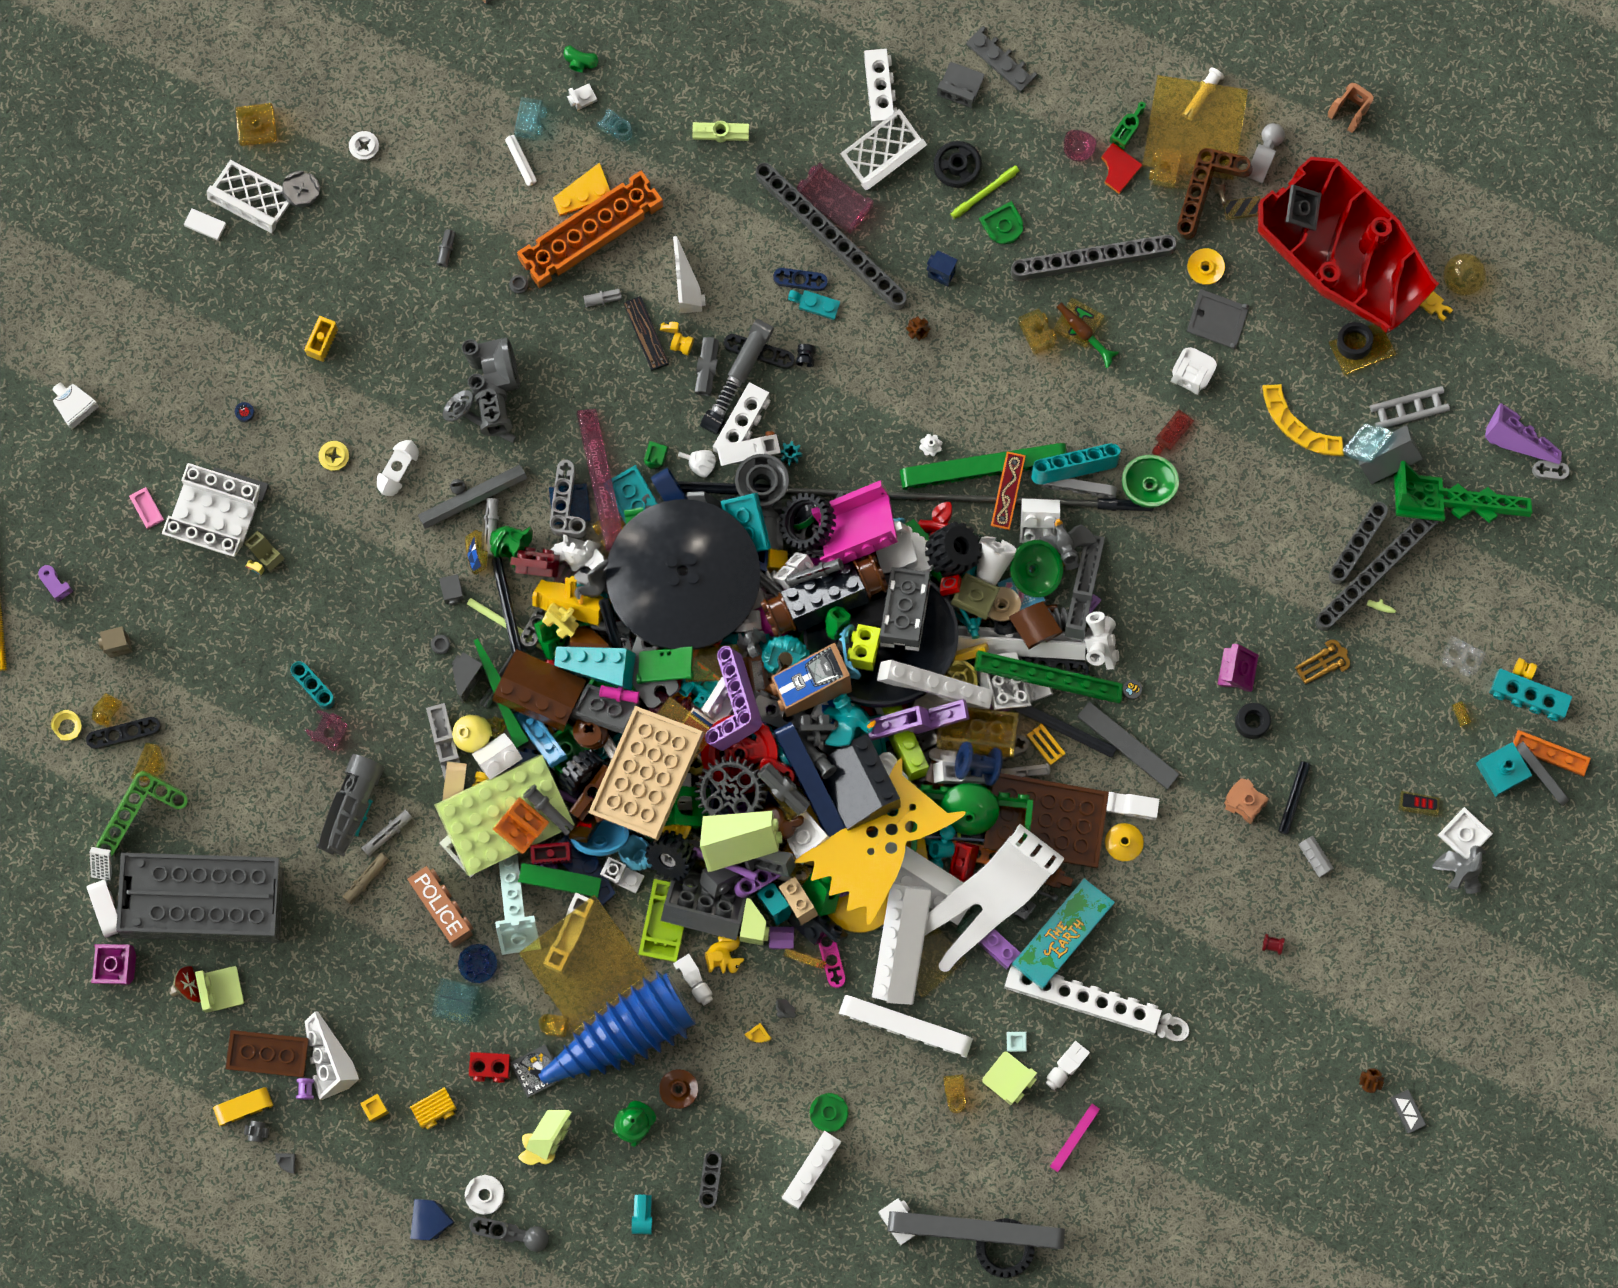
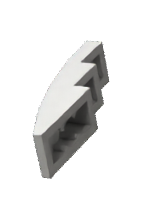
M445 703L428 707L426 710L445 780L447 761L460 763V759L453 740V732Z

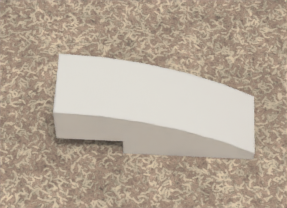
M941 761L933 764L934 783L986 784L984 774H982V778L970 776V771L963 780L958 779L955 775V762Z

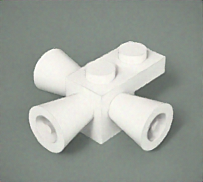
M1102 612L1090 613L1086 617L1090 628L1087 629L1084 639L1088 652L1086 659L1092 665L1099 666L1105 662L1107 669H1114L1116 662L1119 661V651L1115 649V635L1112 634L1116 623L1111 617L1105 616Z

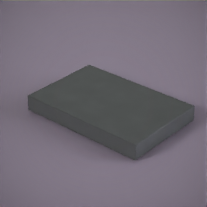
M587 684L571 713L572 717L623 734L634 707H640V701L636 704L627 701L616 702V699L599 697L600 688Z

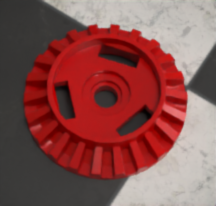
M733 715L718 720L710 729ZM762 723L761 727L754 732L757 736L756 740L746 737L724 750L726 761H729L730 756H733V761H736V751L739 748L745 751V757L740 763L747 759L748 767L752 763L754 765L765 757H772L779 761V746L776 743L775 735L772 734L767 725ZM704 736L701 746V760L703 768L709 770L708 763L714 766L716 765L715 759L720 763L722 761L720 750L706 743ZM735 767L724 768L732 779L743 771ZM717 771L714 773V780L716 782L723 780V772ZM748 774L743 775L741 783L745 786L749 785L751 777ZM728 780L729 784H736L739 787L740 792L744 789L738 785L737 780L735 782H730ZM753 785V787H751L744 794L754 792L755 786ZM727 787L729 793H733L735 788Z

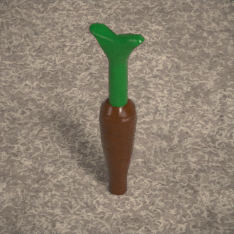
M1061 302L1056 308L1063 314L1075 333L1082 340H1088L1102 355L1106 369L1109 368L1112 357L1117 356L1119 352L1107 350L1093 336L1091 327Z

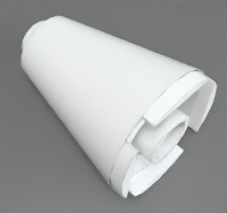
M985 536L979 542L982 543V549L979 550L982 553V557L978 560L976 577L996 586L1014 558L1016 548L1007 541L1002 540L1000 543L995 541V537Z

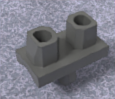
M802 715L799 717V727L796 728L798 735L812 734L806 735V741H812L813 746H819L820 741H826V735L820 734H830L831 731L835 730V724H831L829 715L817 716V724L812 725L811 715Z

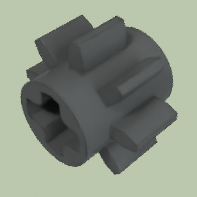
M251 1121L250 1126L245 1125L244 1135H248V1141L262 1142L263 1137L268 1138L269 1129L265 1128L264 1122Z

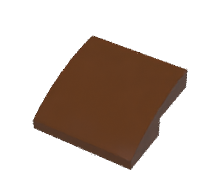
M1043 601L1009 616L1011 623L1029 650L1043 641L1047 643L1063 633Z

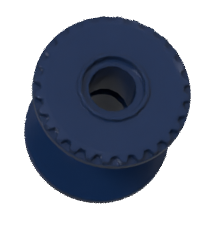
M970 742L962 743L955 759L956 777L963 780L970 771V776L982 778V774H984L985 783L989 786L994 785L1002 769L1003 755L1001 750L993 748L988 757L973 754V747Z

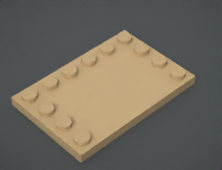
M635 706L588 813L659 840L705 733Z

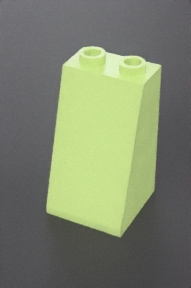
M773 811L703 816L700 848L707 871L712 872L778 852L779 843H782L781 831L778 832V819H774Z

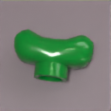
M570 45L564 48V58L570 63L569 68L571 70L582 73L584 68L592 69L597 66L598 56L595 53H583Z

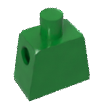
M811 873L802 886L803 890L819 916L835 913L840 893L829 895L832 877L828 876L812 881Z

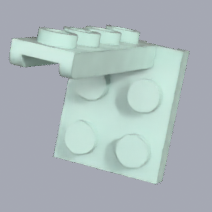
M512 855L499 862L505 920L496 921L495 924L502 955L541 949L535 917H525L521 883L518 882L520 874L518 855Z

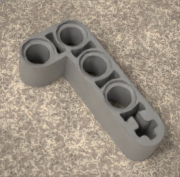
M562 460L557 466L550 528L556 536L563 537L564 534L571 538H582L587 532L585 521L580 517L570 516L575 468L569 460ZM566 467L569 468V470L567 471V479L564 478L563 470H565ZM562 485L569 487L566 492L559 491ZM563 503L566 505V508L562 511L556 509L558 504ZM557 522L564 524L561 529L554 528V524ZM576 524L583 526L580 531L573 530V526Z

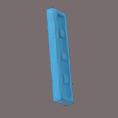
M520 712L513 714L550 768L567 759L565 752L542 722Z

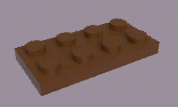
M230 1030L225 1069L304 1078L309 1038Z

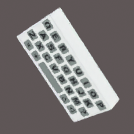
M91 847V877L111 880V850Z

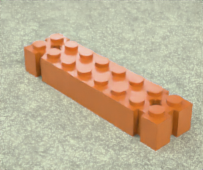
M642 170L629 178L630 183L625 186L624 183H621L536 239L537 245L531 247L529 244L517 252L519 261L526 270L530 269L531 277L539 289L552 281L551 275L554 273L558 276L644 220L646 212L649 211L652 215L663 207V199L655 188L651 189L650 181Z

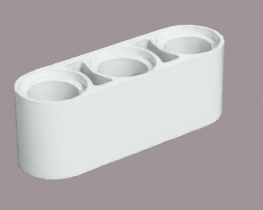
M106 879L87 886L105 938L118 934L116 931L117 909L114 907L115 902L111 891L108 890Z

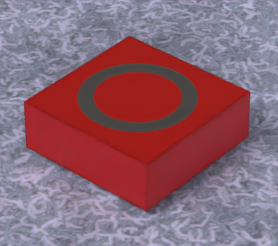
M959 574L941 578L940 593L942 596L960 592L962 579Z

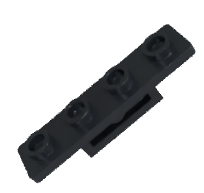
M792 911L788 922L814 945L820 943L824 933L835 943L848 937V934L842 927L832 921L828 915H818L801 925Z

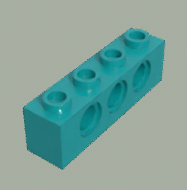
M1501 668L1497 671L1489 692L1498 700L1503 701L1507 699L1516 707L1521 708L1525 706L1530 708V712L1538 715L1543 713L1548 715V719L1556 722L1558 720L1562 721L1565 718L1572 699L1571 695ZM1509 685L1514 686L1516 693H1510L1507 687ZM1526 693H1532L1534 695V700H1528L1526 698ZM1545 699L1552 702L1551 708L1545 706Z

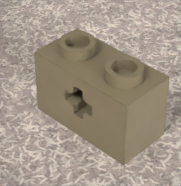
M123 626L100 632L101 638H98L100 649H103L104 654L107 653L110 658L133 652L129 634Z

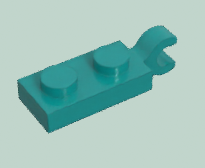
M790 290L788 300L800 304V310L835 320L840 301L804 290L803 295L797 291Z

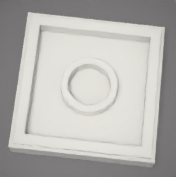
M1464 807L1438 836L1456 853L1468 859L1471 847L1475 845L1481 847L1493 833Z

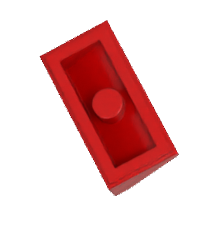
M956 841L949 874L962 882L972 877L979 846Z

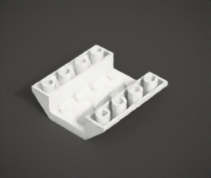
M188 463L181 480L184 485L172 517L168 516L162 534L235 557L243 546L257 508L260 486Z

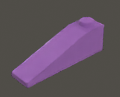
M1500 403L1486 427L1485 438L1491 444H1496L1501 448L1559 464L1562 452L1545 437H1540L1539 439L1531 425L1525 427L1518 421L1521 417L1516 412Z

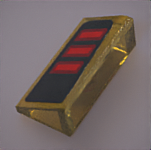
M1401 791L1398 810L1437 817L1440 798Z

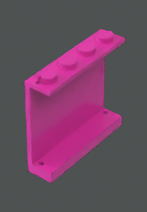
M881 480L829 501L831 507L834 508L833 514L836 515V519L833 520L836 522V527L831 528L835 530L833 534L829 533L831 539L829 541L825 540L826 545L823 546L824 556L820 557L821 562L826 563L841 558L843 564H846L898 542L889 492ZM815 507L811 509L812 515L820 527L821 513L820 509Z

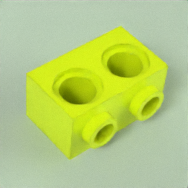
M858 624L857 630H853L851 637L853 646L848 649L847 659H850L854 668L873 671L880 644L881 628ZM863 637L870 638L869 640H862ZM859 654H865V655H866L865 657H862V658L858 657Z

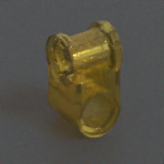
M963 1074L943 1076L948 1108L953 1113H960L965 1108ZM954 1099H958V1102H962L961 1104H959V1108H955V1105H951V1103H954Z

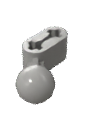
M1275 123L1266 125L1262 130L1261 135L1264 143L1263 145H1258L1251 161L1253 171L1248 178L1262 184L1276 153L1273 148L1279 146L1285 138L1283 127Z

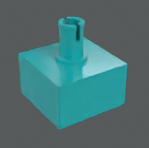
M1513 742L1487 755L1476 763L1495 797L1528 780L1532 776Z

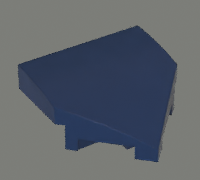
M414 1199L410 1239L428 1241L438 1239L439 1235L455 1222L452 1218H449L440 1203L434 1200Z

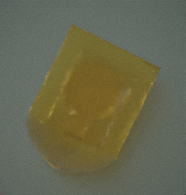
M544 1014L539 1018L540 1030L545 1035L566 1036L569 1022L567 1016Z

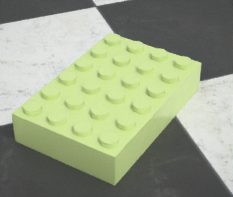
M542 755L531 758L498 774L491 780L487 779L434 804L468 876L519 853L517 849L497 834L493 828L519 797L535 809V806L527 798H523V794L534 784L543 796L549 798V803L573 826L575 825ZM541 810L536 811L548 820L549 823L531 845L540 843L562 832Z

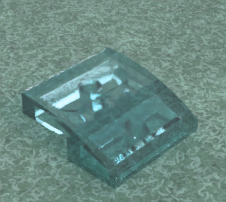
M1364 423L1344 447L1343 453L1359 461L1372 462L1394 436V433L1379 425L1375 428Z

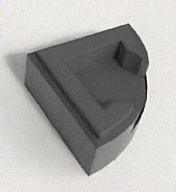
M275 1153L276 1161L280 1167L288 1173L295 1174L296 1154Z

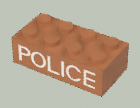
M426 866L407 879L453 948L473 935L471 933L472 925L466 916L463 918L460 916L463 912L456 901L451 902L449 900L452 896L444 884L442 886L439 885L441 880L434 869L429 870Z

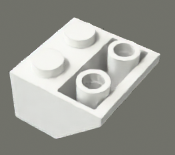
M1022 498L1020 543L1039 540L1040 537L1057 536L1054 521L1060 519V500Z

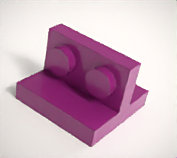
M1232 644L1231 648H1224L1218 685L1222 687H1238L1244 691L1252 692L1259 655L1239 644Z

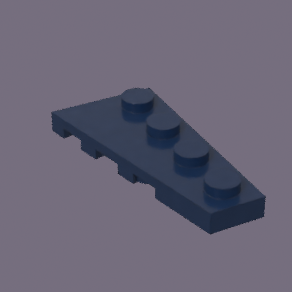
M569 834L565 835L557 843L570 842L572 863L568 862L562 865L569 872L602 878L598 898H592L600 907H603L616 894L609 880L600 875L602 867L597 857L587 855L576 849L571 839H569Z

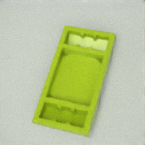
M654 879L638 955L676 962L684 927L660 921L671 882Z

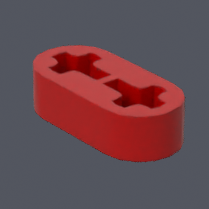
M765 757L760 761V769L764 764L771 762L778 771L782 773L788 771L789 779L792 782L794 781V771L789 766L772 757Z

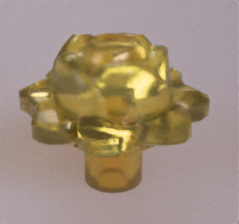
M496 716L492 717V719H487L491 725L494 738L504 733V730L507 728L506 724H504V719H499Z

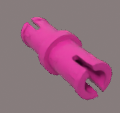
M601 685L599 697L616 699V702L627 701L638 704L640 692L625 690L620 686L614 688Z

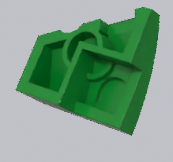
M541 620L534 624L536 634L546 658L552 660L555 657L553 653L556 647H562L567 637L562 639L557 635L556 630L558 626L555 623L547 626Z

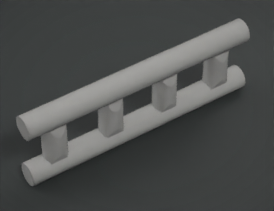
M1443 386L1370 405L1371 412L1378 411L1381 421L1375 423L1376 429L1380 430L1450 411L1449 404L1442 405L1439 394L1444 393ZM1432 397L1435 407L1424 410L1421 399ZM1414 402L1417 412L1406 415L1403 404ZM1395 406L1399 417L1388 419L1385 409Z

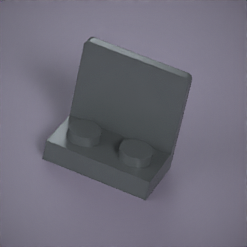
M950 62L943 80L938 85L937 96L972 108L984 74Z

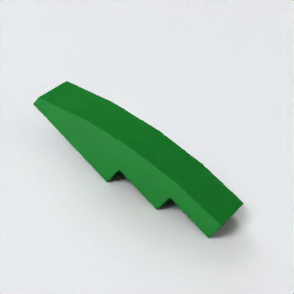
M522 863L518 882L554 891L578 893L598 898L602 878Z

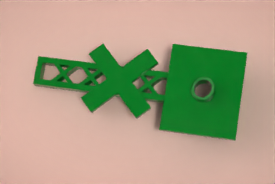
M1401 461L1398 472L1394 473L1396 516L1445 521L1444 507L1454 508L1451 513L1458 519L1475 511L1490 523L1498 517L1496 513L1531 517L1532 514L1531 498L1499 495L1489 487L1480 492L1467 491L1460 484L1450 489L1443 488L1442 478L1418 475L1405 461ZM1518 505L1526 506V509L1520 508Z

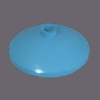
M603 820L588 843L571 839V842L576 849L587 855L607 856L618 852L627 844L629 830Z

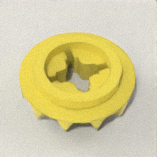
M338 441L327 442L319 451L321 465L330 471L340 470L346 466L349 460L347 447ZM336 449V454L340 457L336 458L332 463L331 457L327 455H332Z

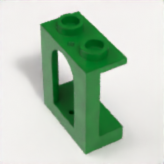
M681 787L665 826L678 825L702 829L703 816H708L709 813L702 815V811L705 808L697 807L702 802L701 800H695V798L700 796V793H695L694 790L700 789V787ZM706 788V797L708 798L711 796V788ZM681 796L692 797V816L683 815L679 812L677 802Z

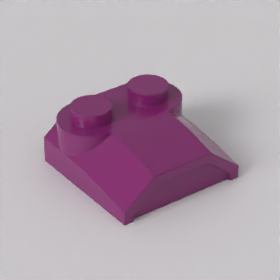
M95 944L91 983L130 985L135 975L136 952L134 946Z

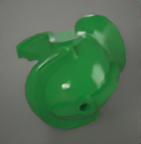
M504 526L492 531L490 536L491 553L496 558L508 557L509 562H511V557L517 558L518 551L524 550L531 543L533 537L532 528L529 526L522 531L521 529Z
M632 1101L627 1108L619 1111L615 1118L612 1132L617 1134L623 1141L629 1142L631 1146L635 1147L649 1133L650 1127L656 1121V1115L648 1105L640 1101Z

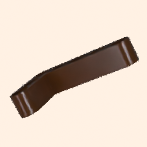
M1204 148L1199 151L1177 224L1178 232L1183 239L1190 240L1196 235L1214 171L1246 178L1253 171L1251 162L1247 157L1210 148ZM1205 156H1212L1210 161H1203ZM1223 160L1230 161L1226 166L1221 165ZM1241 164L1248 165L1244 170L1239 169ZM1200 174H1207L1204 179H1198ZM1195 191H1201L1200 196L1193 197ZM1190 209H1196V212L1194 214H1187V212ZM1185 226L1191 227L1189 232H1182Z

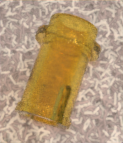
M1463 701L1453 704V709H1451L1455 712L1460 727L1472 722L1466 711V704H1463Z

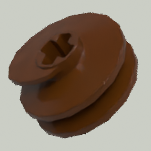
M578 719L573 726V736L581 747L597 750L607 743L609 729Z

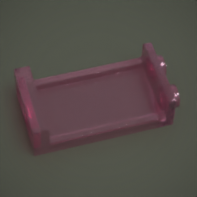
M819 162L817 166L814 165L809 170V176L806 180L802 179L800 181L797 191L824 216L851 235L872 209L874 201L869 197L866 199L825 170L823 164Z

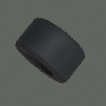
M1259 703L1244 705L1238 711L1235 718L1237 731L1248 739L1262 737L1268 731L1271 724V715L1268 709ZM1249 714L1259 716L1260 725L1258 727L1251 728L1246 724V717Z

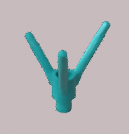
M960 609L964 618L955 612L956 618L966 626L972 639H978L980 637L978 631L980 630L979 626L982 618H969L963 609Z

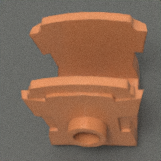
M1242 778L1231 788L1224 804L1226 805V810L1238 813L1246 822L1251 824L1262 808L1267 805L1269 798L1258 792L1249 779Z

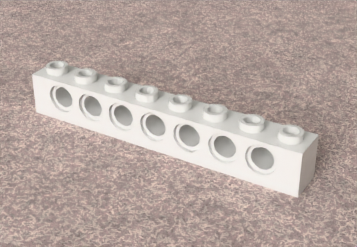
M1012 964L1010 966L1004 989L1152 1035L1156 1032L1162 1010H1159L1158 1006L1154 1004H1139V1000L1128 997V1000L1120 998L1121 995L1110 991L1107 994L1101 992L1102 989L1096 986L1084 987L1080 981L1072 980V982L1064 980L1063 976L1057 974L1049 981L1051 989L1044 991L1033 981L1030 985L1023 984L1021 979L1025 975L1012 966ZM1061 987L1068 988L1069 996H1061L1059 989ZM1078 994H1087L1088 1001L1085 1003L1080 1002ZM1104 999L1107 1002V1007L1099 1008L1097 1000ZM1116 1005H1123L1126 1008V1012L1124 1014L1117 1013ZM1137 1010L1142 1011L1145 1015L1144 1019H1136L1134 1012Z

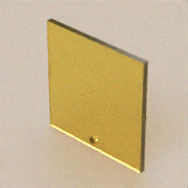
M1157 75L1142 166L1185 172L1189 175L1193 173L1199 151L1204 148L1238 154L1248 90L1205 83L1204 81L1198 82ZM1205 156L1203 161H1210L1212 156ZM1223 160L1221 165L1226 166L1230 161ZM1215 171L1213 177L1228 180H1233L1234 178L1233 175Z
M595 895L518 953L545 990V994L549 995L574 1031L584 1024L583 1021L587 1022L595 1016L594 1010L599 1013L607 1006L606 1001L608 1003L613 1002L619 997L618 993L622 995L631 988L630 985L633 986L650 973L624 937V933L619 930Z

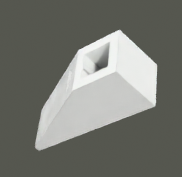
M776 434L717 447L721 466L741 463L746 458L755 454L774 456L781 453Z

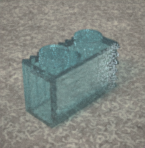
M521 97L514 130L516 137L537 141L538 135H542L543 125L541 124V119L546 117L547 107H544L542 100Z

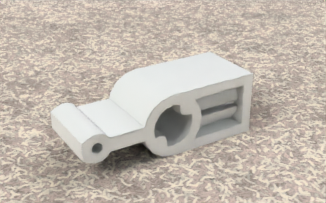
M1109 792L1106 812L1156 820L1159 799Z

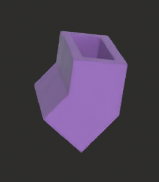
M770 926L769 949H794V927Z

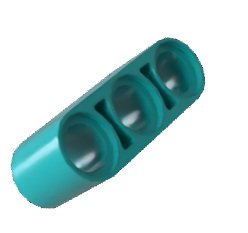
M298 661L293 663L290 671L294 679L322 709L332 708L335 698L331 691L304 662ZM304 668L305 672L303 675L298 676L295 674L296 670ZM313 681L318 683L315 689H308L309 683ZM323 696H330L328 703H321Z

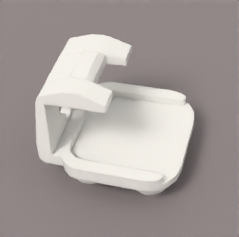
M1185 348L1172 370L1173 377L1171 382L1198 395L1200 390L1208 385L1216 369V361L1211 356L1195 348Z

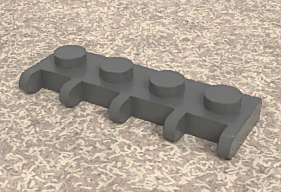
M982 26L966 42V45L1021 93L1038 74L1034 72L1030 76L1022 69L1026 63L1022 61L1018 65L1009 57L1012 51L1008 49L1004 53L995 45L999 39L997 37H994L992 40L987 38L983 34L986 28Z

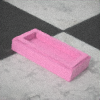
M146 487L129 496L147 529L164 521Z

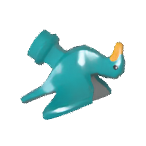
M846 693L834 699L835 708L829 706L823 713V715H829L830 718L839 722L838 727L827 737L826 745L848 746L854 737L856 727H860L866 733H871L875 728L876 721L870 722L871 717L860 705L855 704L852 706L851 699Z

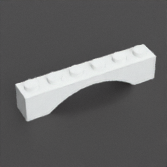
M894 660L881 662L877 681L928 692L954 702L964 699L966 700L967 707L974 710L990 709L993 690Z

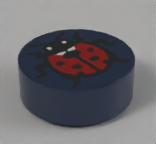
M242 402L236 406L235 415L239 421L248 422L254 417V409L251 404Z

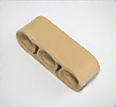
M447 761L443 800L464 790L467 764Z

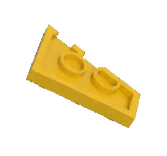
M600 163L553 197L559 216L585 208L610 191Z

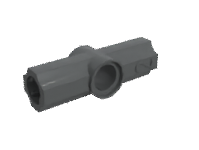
M712 337L703 338L701 355L697 363L695 394L711 396L713 379L716 376L715 371L718 363V339Z
M770 762L765 764L757 773L771 788L772 793L781 802L784 801L798 816L807 810L810 802L797 790L796 785L787 776H783Z

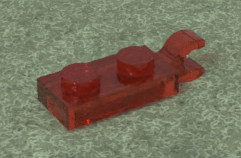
M1178 410L1157 435L1155 440L1159 443L1154 447L1152 453L1159 456L1165 448L1171 450L1194 420L1181 410Z

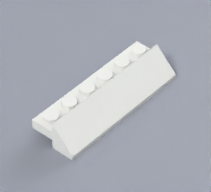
M894 842L887 843L885 846L886 852L889 854L895 853L897 845ZM905 845L903 862L894 882L932 890L930 908L934 909L964 882ZM874 848L867 850L869 855H873L875 852ZM970 907L950 921L958 925L967 910H970Z
M895 882L890 888L872 993L873 998L887 1001L886 1003L910 1005L914 1003L932 890L918 886L911 887Z

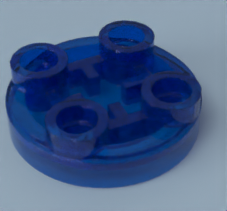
M470 945L460 953L458 968L461 975L467 981L484 983L494 976L497 970V958L494 952L486 945Z

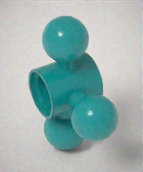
M951 825L940 829L941 840L925 839V843L929 846V854L933 857L930 861L942 869L943 862L941 859L952 857L955 851L954 843L951 841L955 836V829Z

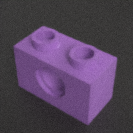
M995 929L978 942V945L1006 970L1021 954Z

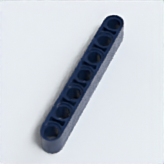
M792 722L774 730V735L824 832L831 837L846 828Z

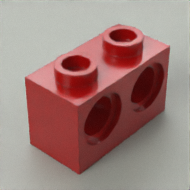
M470 1052L469 1077L477 1082H485V1078L493 1079V1082L504 1083L505 1079H509L510 1054ZM479 1062L485 1064V1069L482 1072L475 1071V1065ZM499 1063L505 1066L502 1073L494 1071V1067Z

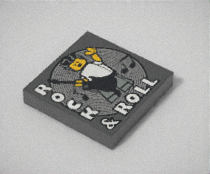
M546 1045L510 1062L528 1098L560 1082L543 1084L538 1074L541 1073V1070L553 1061Z

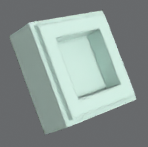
M1007 1032V1052H1027L1026 1032Z

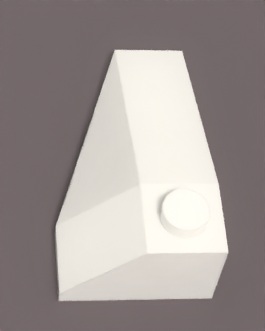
M674 236L680 313L702 312V306H706L705 294L701 295L699 284L677 236Z

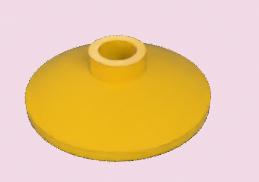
M1203 248L1195 251L1190 256L1187 270L1195 282L1210 285L1216 283L1223 276L1225 263L1217 251ZM1208 266L1209 270L1203 271L1202 267Z
M1120 823L1113 826L1105 838V846L1108 853L1119 861L1135 859L1141 853L1144 845L1143 836L1139 829L1128 823ZM1127 838L1128 844H1122L1121 839Z

